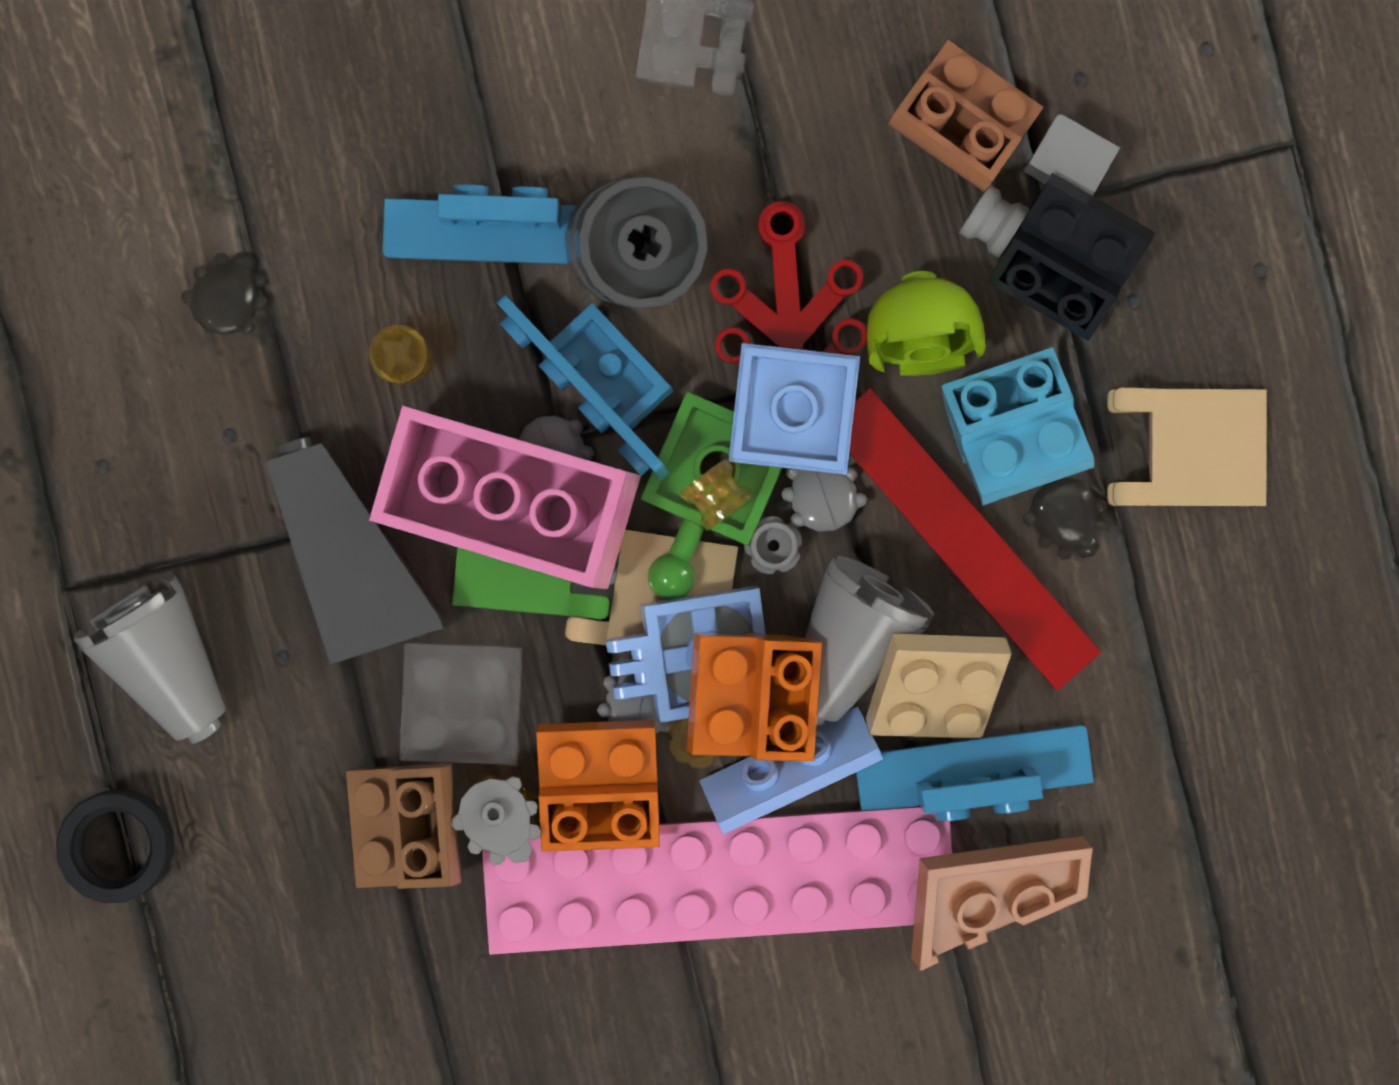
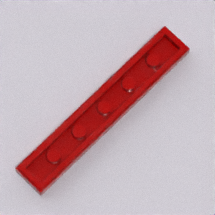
M870 388L855 401L849 455L1056 691L1061 689L1101 654V651Z

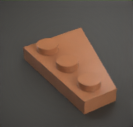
M1084 836L919 858L912 961L918 970L922 971L938 964L937 955L962 944L968 950L988 942L986 934L1015 921L1024 926L1086 899L1093 847Z

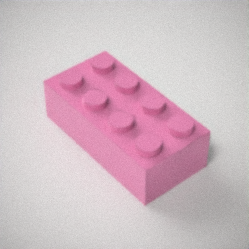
M402 406L369 521L591 588L608 589L641 475Z

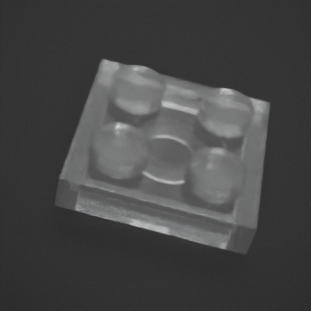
M404 643L399 760L517 765L523 647Z

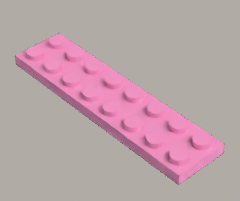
M920 806L871 811L857 809L762 816L724 835L716 819L659 823L660 847L542 852L540 834L538 839L528 840L533 851L526 862L514 863L506 856L501 865H493L489 860L490 851L483 849L489 955L914 925L919 858L952 854L950 821H936L935 813L924 814Z

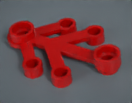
M777 201L768 205L762 211L758 221L760 238L766 245L772 248L777 314L746 288L743 276L736 270L723 269L717 272L711 280L710 291L716 302L733 307L778 347L803 350L804 343L844 297L851 296L858 291L863 282V273L861 268L853 261L840 260L836 262L827 274V282L800 312L795 245L803 236L805 219L801 210L796 205L787 201ZM786 214L792 219L793 229L791 232L779 235L772 230L770 222L775 215ZM840 268H849L856 277L854 286L849 289L839 288L834 282V273ZM723 277H732L739 284V292L732 298H724L717 292V283ZM848 318L840 321L832 331V343L823 352L843 355L858 353L867 342L865 326L856 319ZM845 326H853L860 333V342L853 348L844 347L839 342L838 333ZM734 327L726 328L716 338L715 351L723 362L736 364L739 367L740 355L730 357L724 354L721 349V342L729 335L740 337L743 343L750 344V340L743 330Z

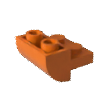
M745 632V635L694 633L686 751L692 755L750 756L756 760L814 762L822 642L802 637Z
M655 720L537 724L541 851L660 847Z

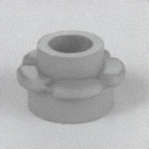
M772 516L759 521L749 546L744 545L745 552L752 557L751 563L753 567L765 574H773L776 570L786 572L792 569L799 561L800 554L798 548L802 545V538L795 526L785 524L781 518ZM776 540L779 543L777 551H770L768 549L769 541Z

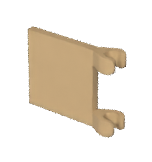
M1118 388L1108 392L1107 407L1110 412L1149 413V482H1113L1108 484L1107 501L1109 505L1266 506L1267 390Z
M625 530L619 549L609 621L571 616L566 622V637L571 641L606 645L607 639L644 633L640 604L665 600L658 597L650 588L648 571L655 559L670 553L675 537ZM699 541L690 560L695 574L694 584L690 592L684 597L731 590L738 547Z

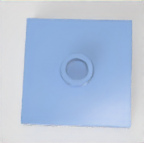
M742 343L728 462L847 475L860 356Z

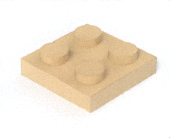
M892 633L865 718L869 734L876 736L982 738L1011 657L1007 638Z

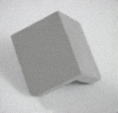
M1060 114L1053 120L1039 147L1029 159L1023 171L1046 184L1051 174L1054 173L1093 196L1120 147Z

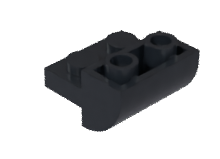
M1052 173L1033 205L1029 207L1030 209L1003 251L987 282L1089 341L1116 301L1123 284L1151 244L1155 232Z

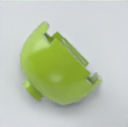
M916 271L904 275L900 283L891 286L874 302L868 316L867 351L869 364L876 370L884 373V362L899 364L900 375L903 376L943 373L966 366L965 354L975 350L977 358H980L985 352L984 325L979 307L963 287L952 281L936 278V274L933 272Z

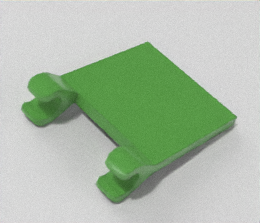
M457 547L452 601L454 606L592 619L609 618L612 600L608 596L571 593V581Z

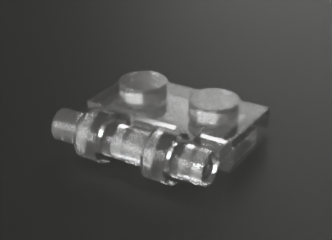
M647 0L635 76L636 81L693 90L697 67L714 70L711 92L718 95L734 96L737 74H743L746 55L741 53L745 22L752 21L754 3L749 0ZM705 15L722 19L718 48L700 46Z

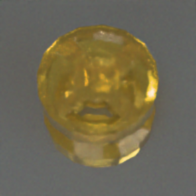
M391 325L381 329L373 337L369 346V360L373 370L382 379L395 385H409L419 381L427 373L431 364V350L426 339L415 329L406 325Z
M727 459L721 461L679 493L686 503L695 504L701 512L700 522L707 531L754 498L747 487L739 486L732 477L733 467Z

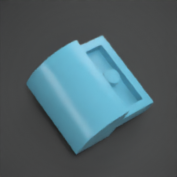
M1053 347L941 385L946 412L963 463L967 464L982 505L1094 468V456L1075 412L1073 395Z

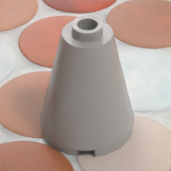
M838 556L836 560L832 558L830 564L826 567L804 637L822 642L817 725H823L825 720L838 722L877 682L892 633L922 635L934 617V612L929 605L915 593L905 587L901 594L886 583L889 576L845 556Z
M171 574L160 578L166 588L152 594L147 585H144L90 620V623L96 630L90 636L78 630L74 635V640L79 648L176 741L188 738L192 744H195L209 737L222 726L218 718L225 712L226 708L183 586L176 575Z

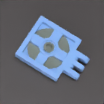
M750 586L640 604L644 633L606 640L607 653L631 651L632 659L609 663L610 675L623 676L634 674L635 682L621 683L612 687L614 699H628L653 694L656 719L660 723L689 718L694 633L745 635V632L765 633L760 588Z

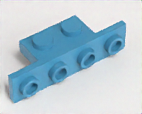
M471 184L453 185V194H438V200L385 199L383 254L386 258L569 265L564 237L571 212L576 205H560L558 198H548V189L513 187L512 197L488 196L489 187Z
M506 295L496 302L507 315L499 324L522 349L532 342L546 357L538 366L561 391L571 384L582 395L585 401L578 409L602 434L608 427H611L624 440L625 443L617 451L641 476L651 469L662 481L670 472L632 431L639 422L673 392L672 387L593 303L549 342Z
M1083 725L880 751L883 760L856 772L861 811L920 806L924 814L935 813L936 821L965 819L971 816L970 808L992 805L994 813L1021 812L1029 809V800L1043 799L1042 790L1094 783L1087 728Z

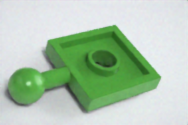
M690 392L685 394L658 457L670 473L661 481L652 472L640 499L683 518L670 553L655 559L648 571L650 588L658 597L665 600L684 597L692 589L695 574L690 560L705 528L749 546L782 469L779 467L733 462L735 472L730 482L723 486L708 484L700 473L701 462L708 454L713 452H721L729 456L734 411Z

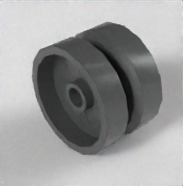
M649 176L609 180L587 192L571 212L564 237L567 262L579 284L599 300L636 309L664 306L685 294L700 275L708 249L705 221L694 201L673 183ZM631 232L638 233L641 238V247L634 254L635 246L627 241Z

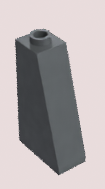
M309 436L277 446L279 457L267 460L265 463L329 664L331 665L446 628L447 624L444 615L384 526L369 521L372 512L371 507L329 445L320 443L313 446Z

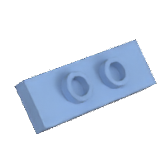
M858 706L850 709L838 722L827 720L823 725H816L814 762L756 760L748 757L699 780L724 835L883 760V757L873 736L869 734L868 726Z

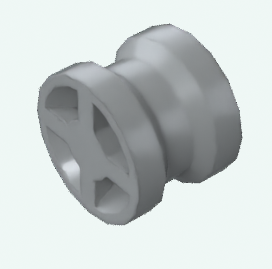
M990 184L964 222L959 234L967 239L978 238L987 245V250L990 254L999 258L1020 227L1030 208L1020 202L1009 203L1002 198L1000 189Z

